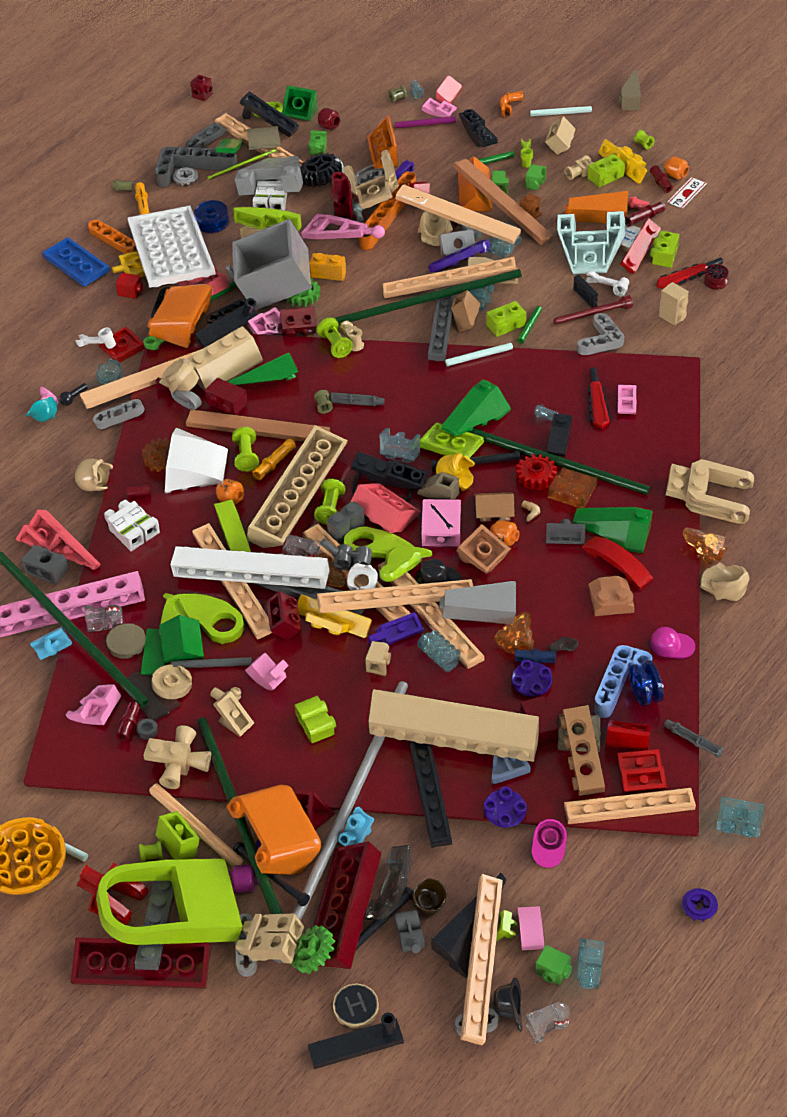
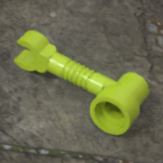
M522 138V166L528 168L533 158V150L530 149L531 139L529 138L528 142H524Z

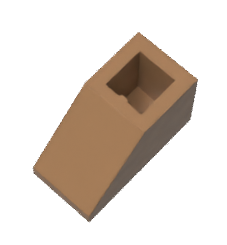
M468 290L455 296L451 307L457 329L460 333L470 330L474 326V321L479 313L478 310L481 304Z

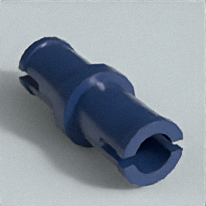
M533 648V650L515 649V662L530 660L537 663L555 664L556 651H538L537 648Z

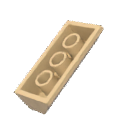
M243 326L186 358L196 364L194 370L199 377L197 384L204 391L217 377L228 382L263 362L254 338Z

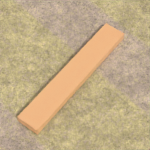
M691 788L564 802L568 824L695 810L696 807Z

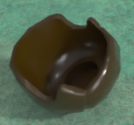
M428 878L414 888L411 899L418 911L431 915L441 910L446 903L448 894L446 887L439 880Z

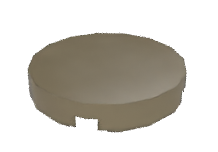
M135 624L116 626L108 633L106 639L110 653L115 657L124 659L132 658V655L136 653L137 655L140 654L146 643L144 630Z

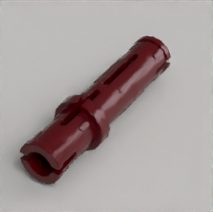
M658 202L654 205H648L645 209L626 216L625 225L630 227L647 218L655 217L656 214L665 211L664 203Z

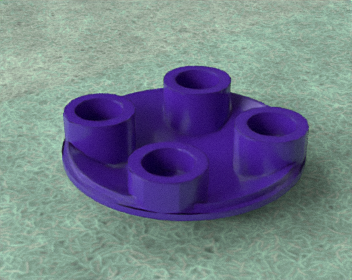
M524 660L513 671L511 680L513 687L518 693L528 697H536L549 690L552 684V675L550 668L543 664Z
M502 787L500 790L494 791L484 802L485 816L492 824L498 827H513L525 818L527 804L518 793L512 791L509 787Z

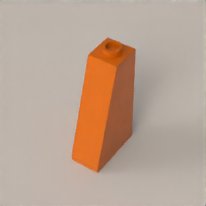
M628 191L569 198L568 205L565 204V214H574L576 222L607 224V212L624 211V216H627Z

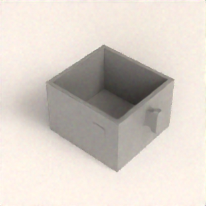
M290 219L232 242L233 266H226V270L246 300L248 298L255 299V311L312 288L308 256L309 249Z

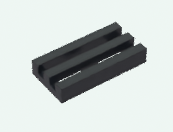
M580 275L574 276L573 290L591 308L597 307L598 293Z

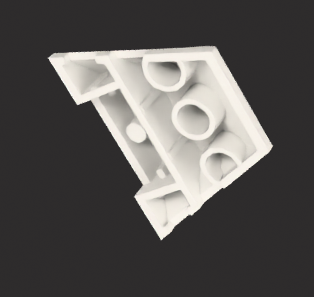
M176 428L171 437L166 465L165 494L178 489L187 490L189 487H205L219 484L224 479L228 449Z

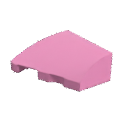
M274 307L264 314L260 313L248 321L247 327L253 334H281L280 312Z
M114 684L98 685L88 696L80 701L82 706L75 712L69 710L66 716L70 720L85 724L104 725L121 695Z

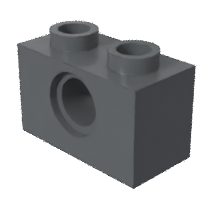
M35 544L21 559L25 573L57 585L69 570L66 557Z

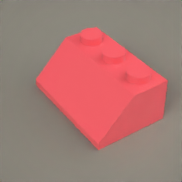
M380 483L358 485L351 502H356L364 508V515L369 517L371 522L381 525L384 531L392 534L402 532L421 512Z

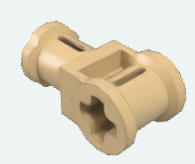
M585 155L575 161L574 166L565 167L567 179L572 180L579 175L582 177L588 176V165L594 162L591 161L589 156Z
M343 321L338 330L351 340L353 344L351 351L362 350L364 348V343L361 339L362 330L353 326L349 321Z

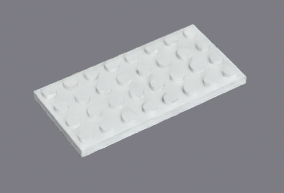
M191 206L127 218L149 288L215 275L214 265Z

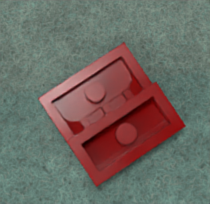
M659 749L617 753L618 768L624 792L667 788Z

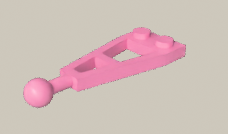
M316 214L301 234L303 238L312 240L363 237L364 234H370L379 239L385 235V229L380 225L368 228L367 224L333 215ZM329 223L341 226L339 230L324 231Z

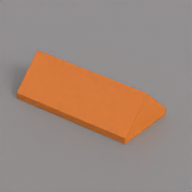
M387 115L367 137L375 169L383 168L381 152L384 150H388L394 167H398L397 144L390 117Z
M476 157L470 158L469 161L490 179L489 168ZM458 172L459 206L472 211H492L491 200Z

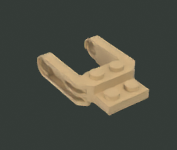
M388 150L381 152L385 175L362 183L359 186L352 166L343 167V171L351 184L353 203L359 204L362 209L372 207L377 203L392 198L391 193L399 186Z
M703 459L692 463L690 468L676 464L671 465L666 489L667 496L683 499L691 512L737 524H744L749 520L750 509L746 505L706 495L708 481L732 488H752L754 475L751 472ZM740 479H747L749 482H741ZM737 512H742V513H744L745 515H743V516H738V515H736L735 513H737Z

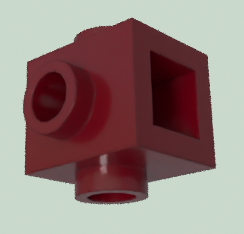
M198 74L190 82L192 98L205 102L213 94L211 78Z

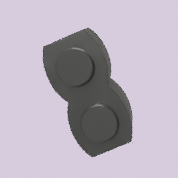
M356 502L345 505L341 512H337L328 518V534L338 543L344 542V536L350 530L365 525L364 508Z

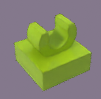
M503 910L499 913L497 941L504 936L508 939L516 936V933L511 931L510 928L517 926V922L511 919L512 913Z

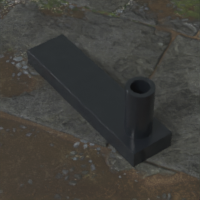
M250 91L241 99L240 104L244 106L242 112L244 119H250L253 112L272 126H278V130L288 137H291L298 130L299 124Z
M248 298L243 306L195 333L194 338L202 348H205L238 328L244 327L250 319L258 315L254 310L256 305L255 299Z
M388 1012L382 1015L380 1024L308 1044V1050L313 1067L317 1069L403 1044L404 1039L397 1019H395L392 1013Z

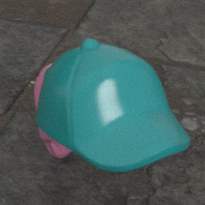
M40 387L41 400L33 403L28 413L24 416L32 417L39 422H45L55 418L58 400L49 390Z

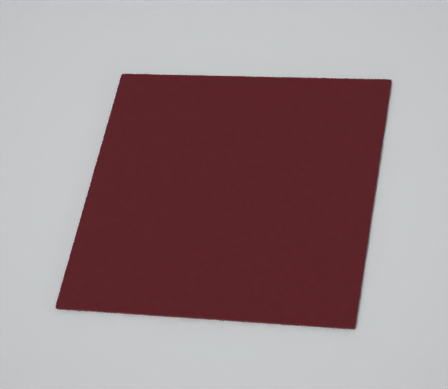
M194 331L193 334L191 333V343L188 348L167 341L163 342L157 350L145 348L138 372L203 349L194 338L195 333L198 331ZM250 334L255 340L263 362L243 374L287 353H290L298 372L295 373L296 377L288 381L284 378L281 380L236 385L246 390L248 401L237 415L330 427L331 433L348 440L324 479L339 480L345 485V494L337 500L335 509L338 512H341L342 508L349 504L354 496L352 483L358 472L351 470V465L358 451L386 462L395 460L428 472L426 479L436 475V471H432L431 460L439 461L445 455L418 447V441L436 422L443 424L469 391L482 379L498 386L511 409L501 419H492L484 426L479 424L473 428L547 452L554 414L573 416L572 432L565 457H559L650 486V491L648 495H644L557 466V476L553 484L541 490H531L527 487L525 488L522 483H519V478H516V466L519 465V461L508 460L482 463L469 467V471L474 477L473 483L465 491H461L459 487V494L455 499L461 500L460 545L481 525H484L490 531L491 526L499 521V517H493L491 521H480V518H476L474 494L512 492L514 494L515 517H510V520L506 521L516 524L517 530H519V539L509 547L511 550L491 572L486 574L472 563H465L459 558L457 552L459 546H422L423 499L430 498L418 495L419 489H415L412 497L407 502L421 512L402 532H395L393 534L408 541L414 547L432 551V556L422 558L418 565L408 571L416 582V574L421 568L422 562L430 559H439L447 567L457 570L462 580L472 579L473 586L510 581L516 582V614L513 624L451 619L484 655V661L467 669L410 604L403 606L410 613L416 612L424 630L421 633L389 645L388 653H391V659L389 664L386 665V676L366 672L365 659L370 649L368 638L376 633L375 630L380 625L389 622L376 608H366L362 613V616L372 620L366 638L349 632L335 635L329 633L327 628H315L311 626V622L305 621V616L299 614L301 631L289 640H285L274 633L257 640L243 617L244 631L240 638L231 643L221 644L212 641L200 627L204 654L202 659L252 657L253 663L259 656L266 653L275 664L284 660L289 665L284 670L287 677L274 690H268L256 683L245 671L250 665L185 668L192 676V687L189 693L178 699H166L158 696L152 689L153 675L141 674L144 649L140 654L137 655L136 653L132 655V658L124 659L113 656L106 644L108 633L121 624H135L144 630L145 636L147 629H160L159 625L161 624L163 609L167 601L163 597L165 593L172 595L201 594L212 596L228 602L239 611L221 580L173 576L170 564L175 548H201L192 533L193 530L209 523L227 551L229 549L214 504L221 502L216 494L218 484L205 487H189L187 490L178 489L165 494L166 465L172 434L178 428L228 449L224 479L237 481L243 486L244 496L235 507L246 538L249 525L304 442L293 440L296 448L281 460L273 471L267 473L261 480H258L253 476V470L246 472L235 467L234 460L240 454L239 445H236L232 440L233 432L187 427L186 421L191 410L175 401L170 390L156 389V384L132 392L130 401L139 399L144 406V412L137 417L124 421L112 463L113 469L110 470L106 484L108 488L104 491L88 552L101 565L96 570L84 565L78 586L138 571L143 585L145 601L118 607L119 612L109 611L106 615V620H103L105 617H102L105 614L98 612L71 619L70 621L149 700V703L145 707L140 708L136 717V726L132 728L128 741H119L116 738V734L121 725L120 719L125 714L128 703L132 702L133 705V702L136 701L65 631L72 641V645L59 652L23 781L26 787L152 796L149 789L154 784H159L173 798L227 802L212 760L208 772L190 766L188 774L180 776L179 788L168 789L162 786L159 779L166 770L165 763L144 760L143 755L148 740L140 738L137 733V725L140 721L152 719L157 723L158 733L152 739L175 742L176 728L178 726H188L196 731V736L190 744L191 752H205L208 750L197 724L198 719L205 717L237 796L277 785H288L296 790L315 791L332 810H340L374 737L369 731V715L374 689L394 693L398 683L403 681L408 684L405 695L514 713L520 711L521 702L544 696L558 726L559 714H563V709L588 705L590 715H596L594 712L595 696L615 649L618 646L625 645L651 654V672L649 676L644 678L628 674L613 713L607 718H600L601 735L600 752H598L605 784L604 792L579 796L578 790H574L572 778L575 777L574 769L570 770L568 757H571V753L566 750H558V740L537 746L534 762L528 761L531 767L530 773L496 784H492L494 755L479 754L467 750L461 751L450 747H438L431 744L447 818L489 821L484 813L486 798L502 787H509L512 791L518 793L527 804L525 818L519 824L538 825L546 819H554L559 821L564 827L689 837L698 836L699 747H696L695 744L678 734H673L670 729L664 727V723L667 719L674 723L678 722L681 726L699 735L700 514L691 512L683 499L666 495L671 465L676 464L690 468L692 463L700 460L699 357L608 352L581 355L577 351L513 348L512 350L446 366L445 361L428 360L430 343L362 340L364 343L362 350L351 351L347 356L337 358L331 353L332 344L328 338ZM448 344L446 359L492 348L493 346ZM592 367L597 369L598 381L605 389V393H603L607 398L605 403L608 404V413L611 415L610 424L603 429L593 425V422L590 421V414L592 412L589 409L591 404L589 396L591 394L588 393V387L591 384L590 368ZM198 384L192 388V392L202 402V405L196 410L230 414L206 403L205 391ZM618 385H636V414H618ZM319 390H327L329 394L334 392L371 395L384 398L385 401L384 405L376 406L332 403L333 409L328 413L322 414L318 412V404L314 400V394ZM256 435L255 442L251 444L252 453L258 456V466L261 465L264 458H268L287 439ZM484 441L471 457L514 453L515 451ZM520 453V460L525 461V456L527 455ZM361 474L356 482V489L360 484H376V482L368 480L367 475ZM143 482L145 484L149 483L151 494L147 495V497L143 495L128 498L127 486L140 485ZM321 485L283 545L262 548L248 541L251 552L297 556L298 554V556H302L299 553H302L303 551L301 550L303 549L307 554L313 555L315 553L316 557L324 558L303 537V532L316 524H319L328 533L327 525L318 522L314 517L315 509L322 506L325 496L321 491ZM383 485L403 500L411 491V489ZM124 500L130 503L135 501L151 518H156L159 523L160 533L147 542L144 540L145 543L133 551H130L109 530L104 513L109 509L115 513L119 511L118 505ZM524 500L533 502L540 508V514L529 522L526 519L530 511L522 507ZM637 507L653 511L651 527L643 554L628 551L648 570L653 580L641 590H638L628 582L630 591L633 593L634 613L595 616L588 584L601 577L619 576L625 579V574L599 556L596 559L582 549V546L593 537L603 536L585 531L584 544L546 543L547 523H560L561 520L568 519L573 524L577 508ZM364 515L365 525L363 527L383 530L381 525L371 522L369 517ZM151 528L147 530V534L152 532ZM136 538L132 540V544L137 541ZM361 538L354 541L353 544L355 546H367L373 541ZM371 558L370 565L378 573L377 581L383 587H393L390 582H385L379 577L378 565L385 562V558ZM328 562L329 571L332 574L327 580L326 586L341 591H351L347 586V579ZM247 583L268 616L267 600L278 592L253 583ZM220 619L213 625V628L219 632H227L233 629L236 623L231 619ZM660 627H670L677 633L691 637L695 643V651L690 657L684 659L659 656L651 649L650 641L652 634ZM510 634L520 635L526 638V640L516 641L520 645L518 646L513 639L511 644L509 641L511 638L508 636ZM533 648H537L538 651H556L555 664L540 663L551 670L552 684L549 690L536 697H528L518 693L513 687L511 680L513 671L521 665V662L514 661L515 649L533 650ZM114 684L121 695L104 725L85 724L70 720L66 716L69 710L75 712L82 706L80 701L88 696L98 685ZM234 687L241 690V698L238 701L254 722L241 736H237L219 723L218 720L222 716L213 705L217 700L210 695L214 688H218L225 693ZM318 696L321 701H325L328 708L327 714L329 716L332 715L336 722V727L334 728L335 735L311 743L296 716L295 704ZM609 720L651 726L648 750L659 749L667 788L624 792L618 768L617 753L633 751L606 747ZM391 737L384 738L351 811H354L356 807H360L364 812L424 817L408 740H397ZM576 751V752H577L578 754H580V755H584V754H586L588 751ZM583 767L582 769H580V772L583 775H589L592 773V771L587 767ZM684 788L692 789L696 805L695 810L568 824L564 808V802Z

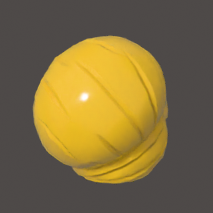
M461 453L446 455L438 461L436 474L443 472L459 477V487L461 491H465L473 483L474 477L469 471V467H473L475 463Z

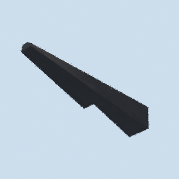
M500 873L496 878L502 880L503 888L506 878ZM477 896L431 940V949L449 961V966L465 978L468 977Z

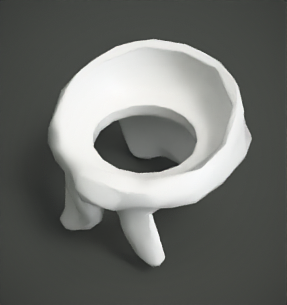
M355 563L348 573L347 586L351 591L373 589L376 587L378 573L371 565ZM364 574L369 578V583L366 587L361 586L358 588L354 585V578L357 575Z

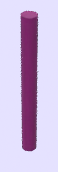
M456 116L395 122V128L456 123Z

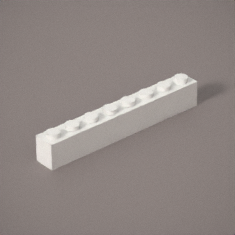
M176 547L170 564L174 577L325 589L329 574L327 558L207 548Z

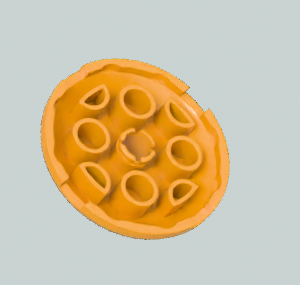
M31 817L13 819L0 825V892L10 895L29 894L44 888L56 878L65 861L66 846L61 833L55 826L52 827L42 819Z

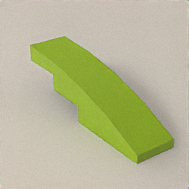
M235 207L233 209L235 223L263 230L266 227H271L288 219L291 220L297 231L302 227L301 214L257 207Z
M233 500L214 504L229 551L251 552Z

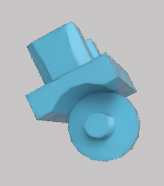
M60 627L32 641L30 645L37 652L40 660L72 645V641L65 630Z
M356 807L353 814L349 816L347 825L343 833L340 834L338 841L344 846L363 843L366 835L371 833L370 827L375 819L367 815L360 807Z

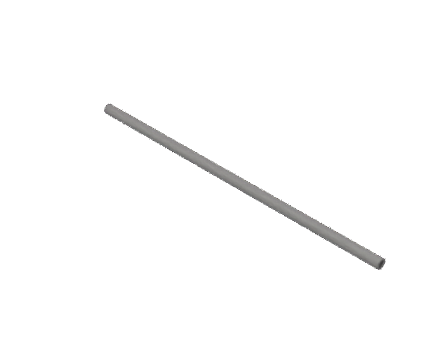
M400 681L394 693L405 694L408 684ZM374 735L302 890V893L305 892L310 896V900L385 736L379 737ZM309 902L305 906H300L296 903L292 914L295 913L300 921ZM273 959L274 961H276V962H278V963H281V962H282V960Z

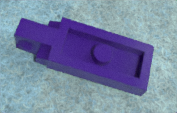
M416 612L380 625L375 630L376 633L369 636L368 643L370 646L372 641L384 642L390 645L421 633L424 629Z

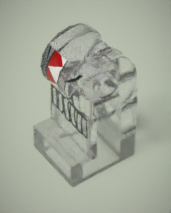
M289 535L283 547V555L321 557L320 544L314 540Z
M92 605L85 606V621L88 632L108 630L123 624L122 608L118 605H109L105 608L93 609Z
M558 1002L526 1014L525 1025L535 1044L544 1041L545 1033L554 1029L561 1030L568 1026L570 1017L569 1007L564 1003Z

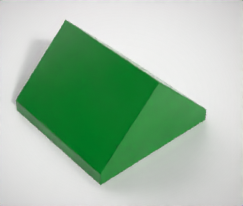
M287 85L282 114L290 118L311 121L318 109L316 90Z
M178 615L159 625L164 663L204 658L199 620Z

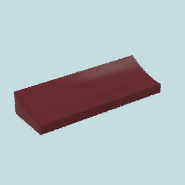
M369 841L335 848L314 925L318 927L323 926L333 934L332 938L335 940V943L331 946L334 948V951L329 952L331 958L326 959L325 965H319L318 967L351 969L382 854Z
M75 937L71 984L207 989L212 951L210 942L164 944L158 970L135 969V959L139 945L123 943L113 938Z

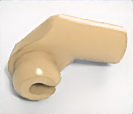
M237 687L231 688L230 691L237 700H240L241 690ZM214 688L210 695L218 700L225 692Z

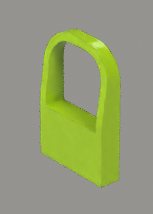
M177 859L125 864L108 871L99 883L96 901L100 922L105 931L118 941L132 945L233 942L239 939L243 926L225 859ZM171 881L180 922L143 927L124 925L117 921L111 913L107 890L112 885L120 882Z

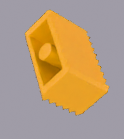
M322 253L312 254L309 263L310 277L337 281L344 280L346 275L344 256L325 255Z

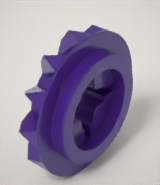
M696 888L689 890L683 896L682 909H684L686 916L692 917L694 921L698 919L704 922L706 919H712L714 914L717 913L718 902L710 891ZM703 900V907L698 911L696 905Z

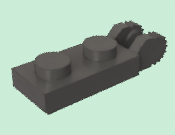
M213 122L190 138L185 146L203 148L225 134L226 128Z

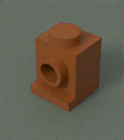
M529 193L520 199L519 206L535 220L542 215L539 197Z

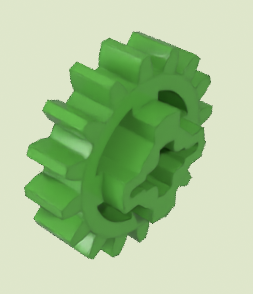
M311 278L312 288L286 298L287 303L292 302V306L298 304V307H301V305L307 307V304L313 305V301H318V297H320V285H318L317 281L313 282Z
M314 925L312 930L308 927L306 933H302L298 939L299 943L296 944L297 949L295 950L291 965L301 973L306 972L310 974L312 969L315 972L318 971V966H324L326 959L331 958L329 952L334 951V948L331 946L335 943V940L332 938L333 934L323 926L318 927Z

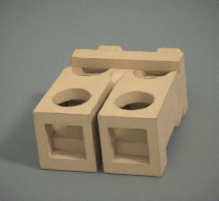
M295 913L267 914L264 916L255 914L253 920L244 922L243 932L247 938L238 940L236 949L240 954L248 955L252 961L276 959L282 960L283 963L292 964L295 950L297 949L296 944L299 943L298 939L302 935L304 925Z

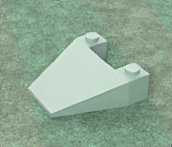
M624 211L607 212V230L576 232L574 214L558 215L557 231L573 274H587L588 271L607 273L625 237Z

